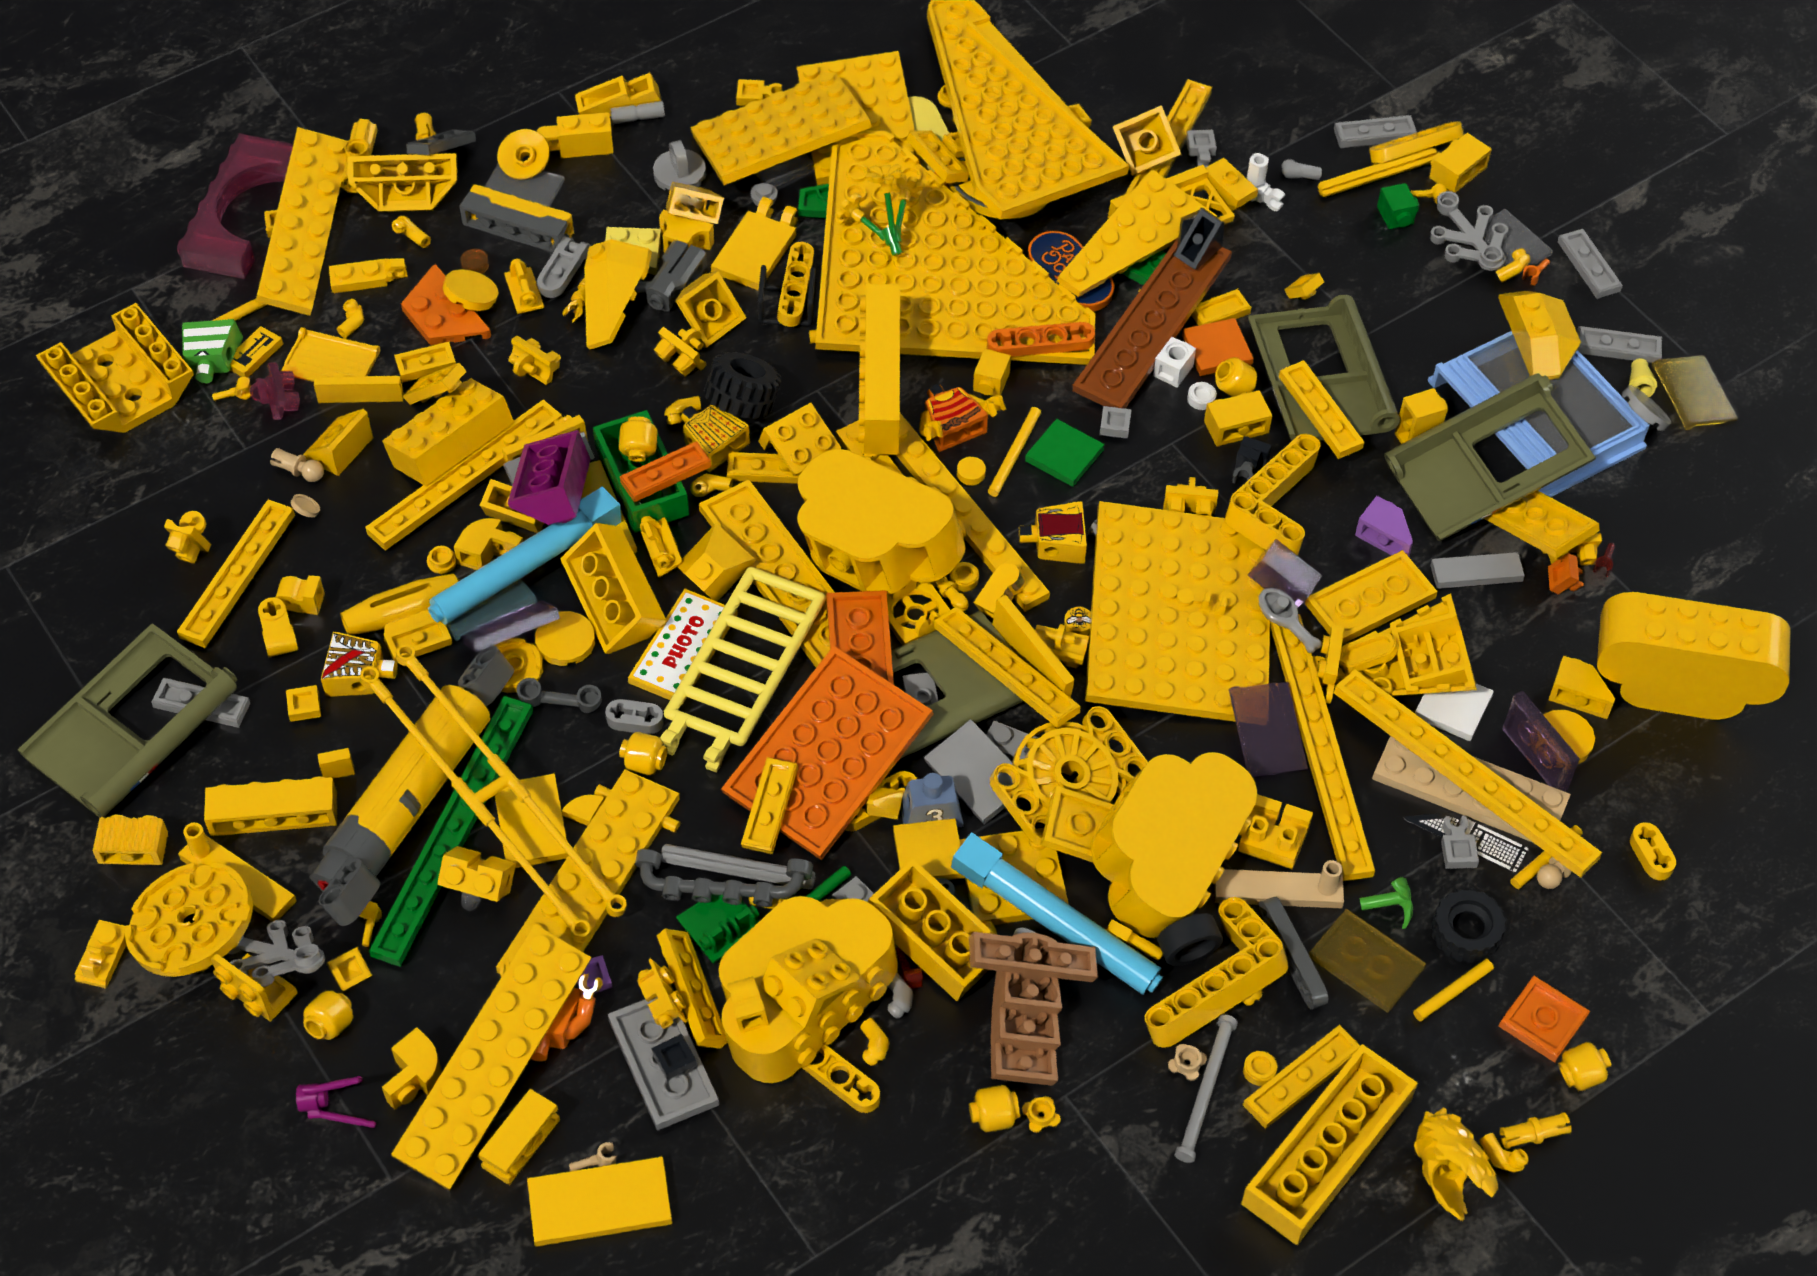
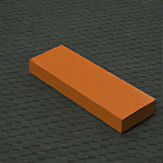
M696 441L621 475L620 483L633 502H637L710 468L711 460Z

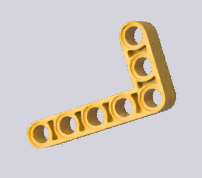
M1300 434L1233 493L1226 512L1225 521L1228 526L1284 561H1292L1297 558L1305 536V530L1301 525L1271 506L1313 469L1320 449L1319 439L1311 434Z
M1230 897L1225 899L1219 906V915L1224 931L1240 951L1147 1010L1145 1022L1151 1039L1156 1046L1166 1048L1178 1043L1287 972L1288 961L1283 943L1243 899Z

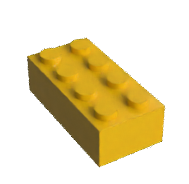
M470 378L462 382L453 392L439 398L431 407L418 413L414 419L404 426L394 430L382 442L394 468L427 486L515 422L503 395Z
M913 858L869 898L868 903L877 908L889 920L894 943L957 1002L989 971L988 969L970 967L969 936L973 932L995 933Z

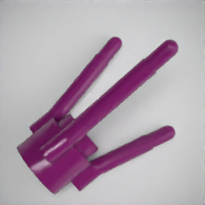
M361 1076L323 1084L297 1086V1108L299 1112L308 1111V1119L322 1118L358 1126L376 1127L375 1121L321 1111L322 1107H327L328 1090L358 1084L363 1081Z

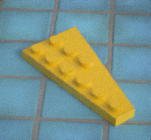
M1151 169L1061 272L1057 282L1077 297H1080L1105 283L1108 278L1117 273L1121 274L1127 271L1135 263H1141L1173 245L1179 237L1182 217L1201 208L1206 209L1216 217L1217 215Z

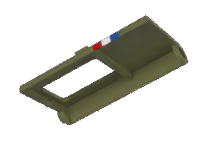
M1536 373L1384 453L1390 470L1438 541L1446 539L1596 460L1592 451L1551 396L1550 392L1553 391V386L1546 375L1541 376L1539 373ZM1536 411H1544L1568 444V448L1505 482H1497L1473 448L1474 444Z

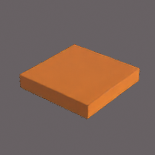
M1235 318L1189 327L1182 331L1184 341L1196 348L1194 364L1200 376L1215 373L1219 364L1230 358H1239L1250 366L1253 365V356Z
M1533 976L1502 1018L1498 1027L1555 1063L1584 1023L1590 1011L1536 976Z

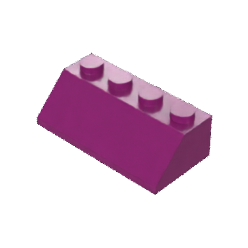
M578 430L524 445L508 499V505L511 509L548 525L557 522L567 523L577 517L591 460Z

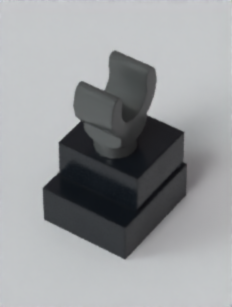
M1244 436L1237 453L1236 469L1233 473L1232 483H1236L1239 477H1245L1248 481L1253 474H1256L1258 467L1265 466L1269 461L1271 445Z

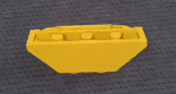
M456 153L348 156V183L378 212L434 210L457 182Z
M1531 291L1499 294L1498 299L1529 375L1532 376L1539 373L1541 376L1546 375L1549 380L1560 378L1581 344L1564 301Z

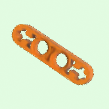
M1087 322L997 329L989 333L987 349L1008 354L1011 357L1087 350L1094 344L1095 329ZM1081 333V334H1083V336L1086 337V338L1083 339V338H1081V336L1078 335V334ZM1056 334L1059 335L1062 338V340L1060 342L1053 343L1050 342L1047 339V337L1049 335ZM1067 334H1070L1069 339L1071 340H1067ZM1030 337L1035 342L1032 345H1024L1020 342V339ZM1011 339H1015L1014 345H1012ZM996 341H1001L1003 346H998Z

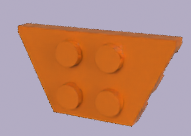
M436 264L429 269L401 303L402 311L430 345L445 342H464L467 336L482 335V339L491 337L490 329L474 310L465 309L462 307V303L457 301L455 304L446 297L442 288L446 276Z

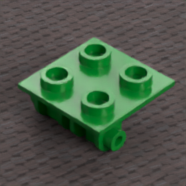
M712 895L711 902H698L676 916V919L714 964L759 922L757 918L759 912L754 905L748 907L743 900L740 905H731L722 901L723 895Z

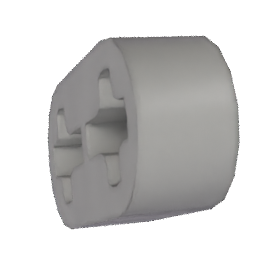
M617 699L611 701L605 709L607 724L614 730L654 734L659 732L664 725L663 712L658 705L653 703ZM620 711L624 712L620 718H615ZM649 715L654 716L651 722H645Z

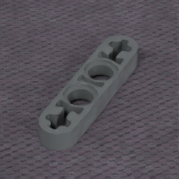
M1276 896L1260 901L1259 911L1262 920L1283 943L1288 961V970L1305 1003L1310 1009L1326 1005L1328 1003L1326 987L1282 903Z

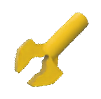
M1115 920L1110 921L1106 930L1115 937L1157 961L1162 958L1163 953L1160 947L1140 937L1133 930Z

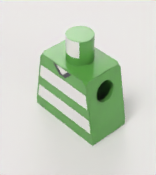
M234 319L186 322L182 324L183 358L193 370L197 381L210 383L213 380L214 373H227L231 370L230 364L243 340V336Z

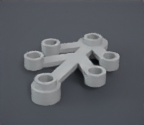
M1451 191L1440 193L1437 198L1438 211L1444 216H1449L1462 232L1448 230L1443 226H1435L1431 230V241L1435 244H1443L1447 240L1472 245L1476 249H1465L1457 244H1449L1445 249V259L1449 262H1457L1461 258L1477 261L1483 269L1489 271L1502 268L1505 263V254L1501 249V244L1507 238V225L1504 223L1494 224L1491 230L1492 240L1490 245H1487L1483 237L1487 224L1493 218L1492 207L1488 205L1478 207L1477 222L1474 229L1458 209V195Z
M275 920L267 925L269 938L273 940L274 945L248 939L243 935L237 947L228 953L235 954L243 950L259 954L243 960L236 959L230 963L246 975L249 973L248 970L256 968L252 972L253 980L262 987L272 984L274 976L294 970L306 974L313 973L325 962L324 952L317 945L311 944L314 941L311 928L308 926L298 927L292 932L294 943L298 948L295 950L288 949L286 937L289 932L286 922L283 920ZM280 960L284 961L272 966H263Z

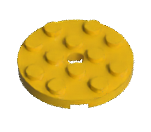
M212 862L211 865L203 866L190 863L175 868L151 883L131 908L134 913L130 924L125 926L127 947L132 956L144 969L157 975L175 977L204 971L213 965L211 958L215 954L223 958L231 950L235 949L248 928L253 910V900L249 887L234 869L218 862ZM195 914V916L192 919L194 921L193 923H190L189 921L183 923L184 919L187 916Z

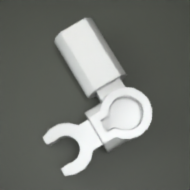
M1255 153L1249 160L1247 180L1258 189L1257 197L1250 201L1265 202L1270 209L1278 211L1283 206V202L1280 200L1285 196V193L1280 189L1270 188L1271 185L1266 183L1268 157Z

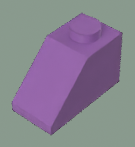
M1376 496L1360 516L1355 536L1390 555L1403 550L1409 557L1413 540L1403 510L1392 502Z

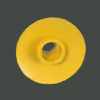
M530 129L517 130L509 134L500 144L497 154L498 163L507 176L517 180L530 179L538 175L546 167L550 156V149L547 141L540 133ZM525 156H530L526 161H522Z

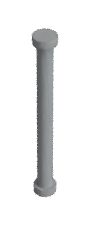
M1220 1015L1217 1024L1219 1029L1182 1145L1177 1147L1175 1157L1183 1162L1192 1163L1195 1160V1145L1231 1032L1236 1030L1238 1021L1229 1015Z

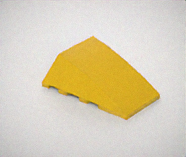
M1451 593L1442 597V602L1432 607L1426 605L1416 610V615L1404 621L1398 619L1389 623L1390 628L1382 632L1390 633L1394 636L1398 646L1396 656L1388 662L1359 671V673L1390 696L1477 690ZM1375 630L1361 638L1376 634L1377 632Z

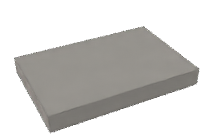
M971 719L924 757L925 762L935 773L940 776L949 775L953 777L958 797L984 825L1005 808L1004 804L992 790L989 779L995 768L1000 764L1012 765V762ZM999 773L997 775L1002 785L1011 786L1013 784L1012 778L1008 774Z

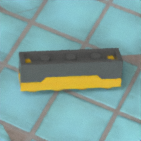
M476 184L472 186L460 205L463 225L552 253L564 236L571 238L574 233L572 214Z

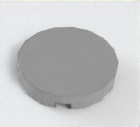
M1629 385L1622 392L1623 399L1630 398L1627 403L1638 416L1648 424H1659L1656 427L1657 430L1664 431L1671 424L1667 414L1638 388Z

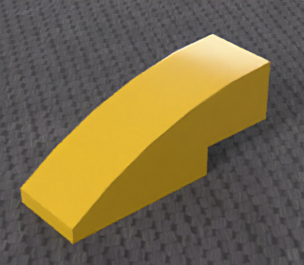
M651 73L626 82L622 75L575 94L580 115L609 112L611 116L610 108L630 105L638 106L639 104L662 101L659 87Z

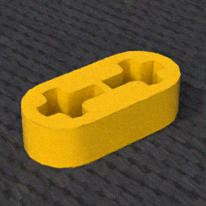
M1645 822L1636 825L1630 836V845L1645 872L1655 880L1668 879L1676 867V858L1662 833L1651 823ZM1643 835L1645 838H1651L1650 843L1646 839H1640V836ZM1656 859L1660 864L1665 863L1666 867L1663 868L1661 865H1655Z

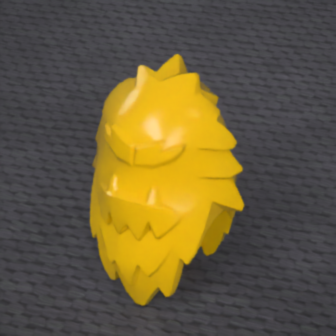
M1443 1107L1435 1114L1428 1111L1425 1112L1423 1122L1417 1131L1414 1149L1422 1159V1174L1427 1183L1432 1187L1437 1202L1447 1212L1463 1221L1465 1220L1464 1215L1467 1214L1463 1197V1185L1466 1178L1469 1176L1473 1183L1479 1189L1482 1188L1491 1198L1498 1191V1182L1495 1171L1488 1161L1489 1157L1474 1140L1472 1132L1460 1122L1461 1117L1447 1114L1446 1108Z

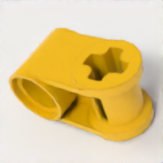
M275 597L263 600L258 607V613L262 624V634L268 658L297 651L298 646L292 624L290 625L284 602Z

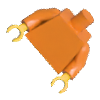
M506 964L500 968L501 977L506 970ZM589 974L581 976L579 980L580 989L574 988L531 1057L532 1060L545 1061L549 1047L566 1048L571 1039H575L590 1025L596 1001L593 995L594 992L601 989L603 983L600 977H596L595 985L590 989L587 986Z

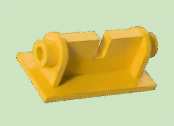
M520 259L512 260L509 267L510 272H506L504 275L517 314L544 308L531 267L526 268L525 262Z
M651 516L643 517L640 524L641 534L656 573L660 578L682 564L683 560L666 518L663 517L657 521Z
M649 959L648 961L652 969L642 970L638 974L637 982L648 1002L658 997L648 1004L655 1023L662 1028H668L677 1017L684 1023L688 1022L682 1010L686 1008V1004L681 995L676 990L674 991L671 986L675 982L671 972L665 965L660 967L652 959Z

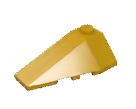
M613 239L596 243L589 247L585 263L586 340L587 347L590 350L613 342L626 317L623 311L629 300L634 301L637 295L634 289L639 279L644 280L648 273L652 251L649 248Z

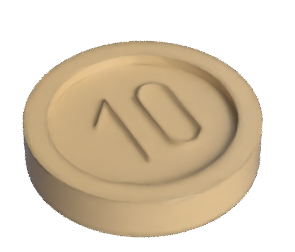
M296 494L291 500L293 509L303 516L316 517L320 511L318 503L309 496Z

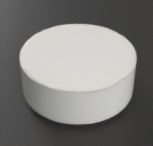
M1197 382L1191 385L1188 391V403L1195 409L1206 410L1207 403L1216 400L1215 388L1206 382Z

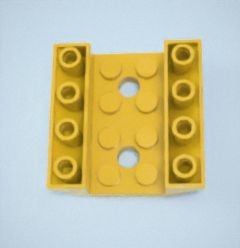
M137 303L111 315L116 331L70 354L60 342L36 355L38 361L93 429L126 433L175 406L194 375L193 370ZM106 361L113 362L107 367L101 366ZM132 396H141L136 401L128 400Z

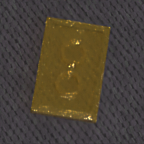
M1348 909L1340 915L1309 952L1311 960L1387 1013L1394 1007L1426 966L1425 962Z

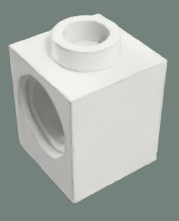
M1171 337L1155 358L1153 376L1178 388L1194 366L1196 348L1184 341Z

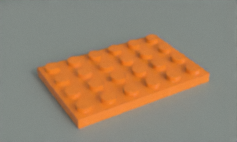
M833 646L721 790L725 795L751 812L766 758L797 763L798 770L779 832L822 860L868 801L869 796L875 792L934 715L933 710Z

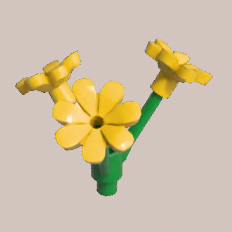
M895 164L892 167L891 165H883L881 169L878 166H872L869 168L871 173L866 174L868 182L881 184V191L885 196L889 227L881 230L865 218L866 214L859 210V202L862 197L858 192L854 193L849 201L847 199L843 200L840 205L843 209H840L835 214V217L838 218L836 222L842 225L849 218H853L858 223L862 222L875 232L882 241L885 240L886 246L890 247L892 256L903 253L900 243L902 242L901 226L905 206L909 203L910 196L915 198L921 196V190L924 189L925 183L918 181V178L910 176L907 179L906 175L902 173L901 165ZM891 191L900 193L898 199L900 206L896 225L894 222Z

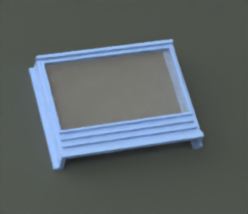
M1510 331L1444 364L1442 362L1437 364L1434 375L1428 377V382L1433 388L1448 382L1470 407H1473L1525 380L1530 375L1513 333ZM1577 350L1561 377L1550 379L1553 386V391L1550 393L1592 451L1596 460L1538 490L1549 497L1643 451L1647 447L1644 439L1649 424L1629 407L1627 401ZM1536 411L1495 433L1527 470L1568 448V444L1544 411Z

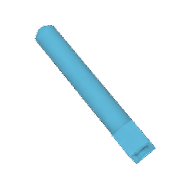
M603 486L581 499L576 518L567 523L557 522L551 524L429 600L430 606L428 607L431 617L437 623L441 621L446 625L572 547L595 523L614 526L620 524V503Z
M970 833L954 854L951 868L980 888L988 887L1067 943L1095 947L1096 963L1142 995L1147 990L1151 993L1155 991L1163 979L1159 975L1161 968L1006 862L1002 859L1003 853L974 833Z

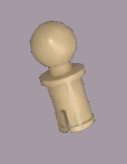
M276 448L271 455V458L277 459L276 461L270 460L271 465L288 470L295 477H299L302 474L308 482H317L324 475V467L319 461H306V456L302 454L297 456Z
M1551 857L1549 864L1540 867L1537 873L1538 883L1544 888L1554 889L1560 885L1562 877H1569L1572 871Z

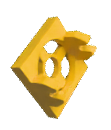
M911 580L898 592L887 595L889 627L902 645L935 631L934 620L950 610L931 582L920 583ZM923 595L932 601L921 605L914 603L909 596ZM898 601H901L905 607L904 614L895 618L893 615L894 607ZM911 609H920L924 612V616H920L919 620H912L908 617L907 613ZM908 623L915 625V629L907 628L904 625Z

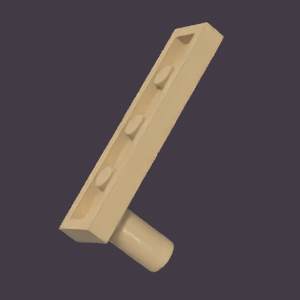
M1327 861L1323 865L1321 874L1224 869L1221 877L1215 883V903H1222L1230 897H1238L1247 904L1259 905L1260 901L1276 896L1283 906L1342 908L1344 904L1342 866L1337 861Z

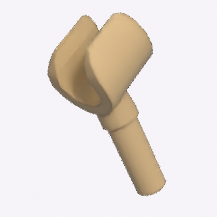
M610 1142L601 1144L596 1155L570 1163V1171L595 1165L600 1167L614 1165L617 1156L610 1158L603 1156V1154L611 1153L614 1145Z

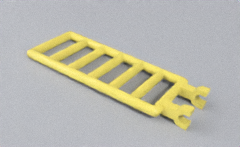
M748 567L664 710L665 718L672 721L669 728L660 737L664 746L668 748L667 754L674 755L683 733L687 727L716 737L703 758L707 761L706 769L717 773L730 744L736 746H744L826 602L827 597L825 593L755 567ZM756 580L812 602L806 613H802L747 593L752 582ZM740 603L799 625L793 636L790 637L734 616V613ZM729 626L786 648L780 659L776 660L720 638L726 627ZM715 649L771 670L772 673L767 682L763 684L707 663V660ZM702 673L759 696L753 707L749 708L696 688L693 684L698 675ZM688 697L741 717L745 721L737 733L682 712L679 708L685 698Z

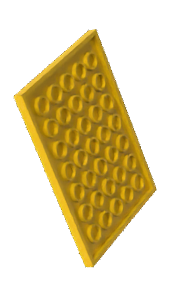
M1099 501L1085 702L1266 726L1269 698L1270 620L1261 612L1258 596L1263 589L1271 588V553L1228 526L1225 518ZM1174 584L1190 588L1195 595L1194 604H1202L1206 592L1212 593L1211 599L1213 603L1222 601L1223 596L1227 597L1228 602L1224 615L1220 616L1201 609H1197V611L1189 614L1167 607L1168 601L1175 599L1178 592Z

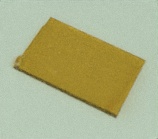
M1704 355L1659 359L1652 363V367L1657 372L1685 430H1690L1694 426L1719 424L1738 419Z

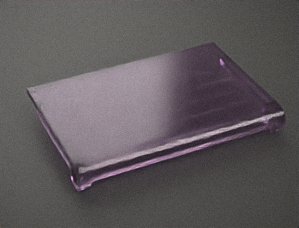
M1270 683L1229 688L1245 766L1251 776L1257 777L1308 769L1289 683Z

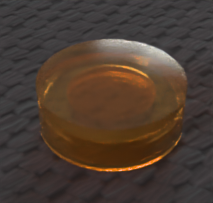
M469 249L460 258L461 266L464 270H472L482 274L489 267L488 256L481 249Z

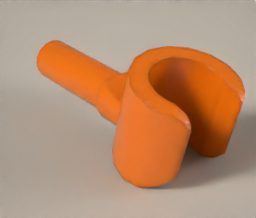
M1544 259L1538 266H1526L1523 270L1522 279L1524 280L1527 276H1533L1531 285H1536L1539 274L1550 264V260Z

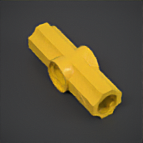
M359 119L358 122L354 123L350 140L344 145L347 159L340 179V187L349 193H357V191L348 183V156H371L378 130L377 125L370 122L369 119Z

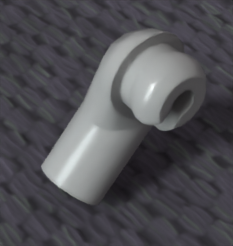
M896 973L894 979L888 985L894 993L893 1002L888 1005V1011L895 1018H901L905 1012L908 1013L911 1009L913 992L901 976Z

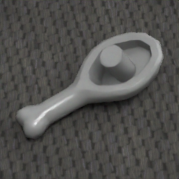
M1272 587L1261 591L1258 596L1259 607L1268 620L1289 629L1304 644L1308 653H1313L1322 647V642L1312 636L1301 625L1298 609L1292 597L1282 590Z

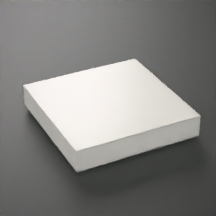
M1476 684L1477 690L1427 693L1423 695L1415 714L1432 726L1471 741L1494 691Z

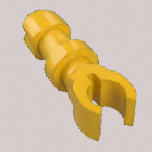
M585 278L579 283L578 291L573 293L571 297L572 302L565 307L562 313L563 316H566L569 311L574 309L575 317L572 322H576L582 315V307L586 305Z
M945 576L931 582L934 587L940 589L939 593L944 598H949L953 607L957 606L963 612L968 609L969 603L963 593H959L956 590L957 586L953 581H948Z

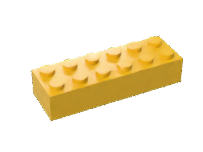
M866 284V295H860V312L866 313H860V334L865 335H860L859 379L865 380H859V402L865 403H859V443H864V454L899 455L900 284Z
M1362 1044L1248 1184L1241 1205L1298 1245L1411 1102L1418 1082Z

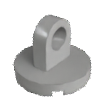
M680 140L669 143V151L661 154L655 160L653 166L654 180L663 190L665 188L670 190L672 181L700 187L702 185L701 182L706 178L705 161L699 154L686 150Z

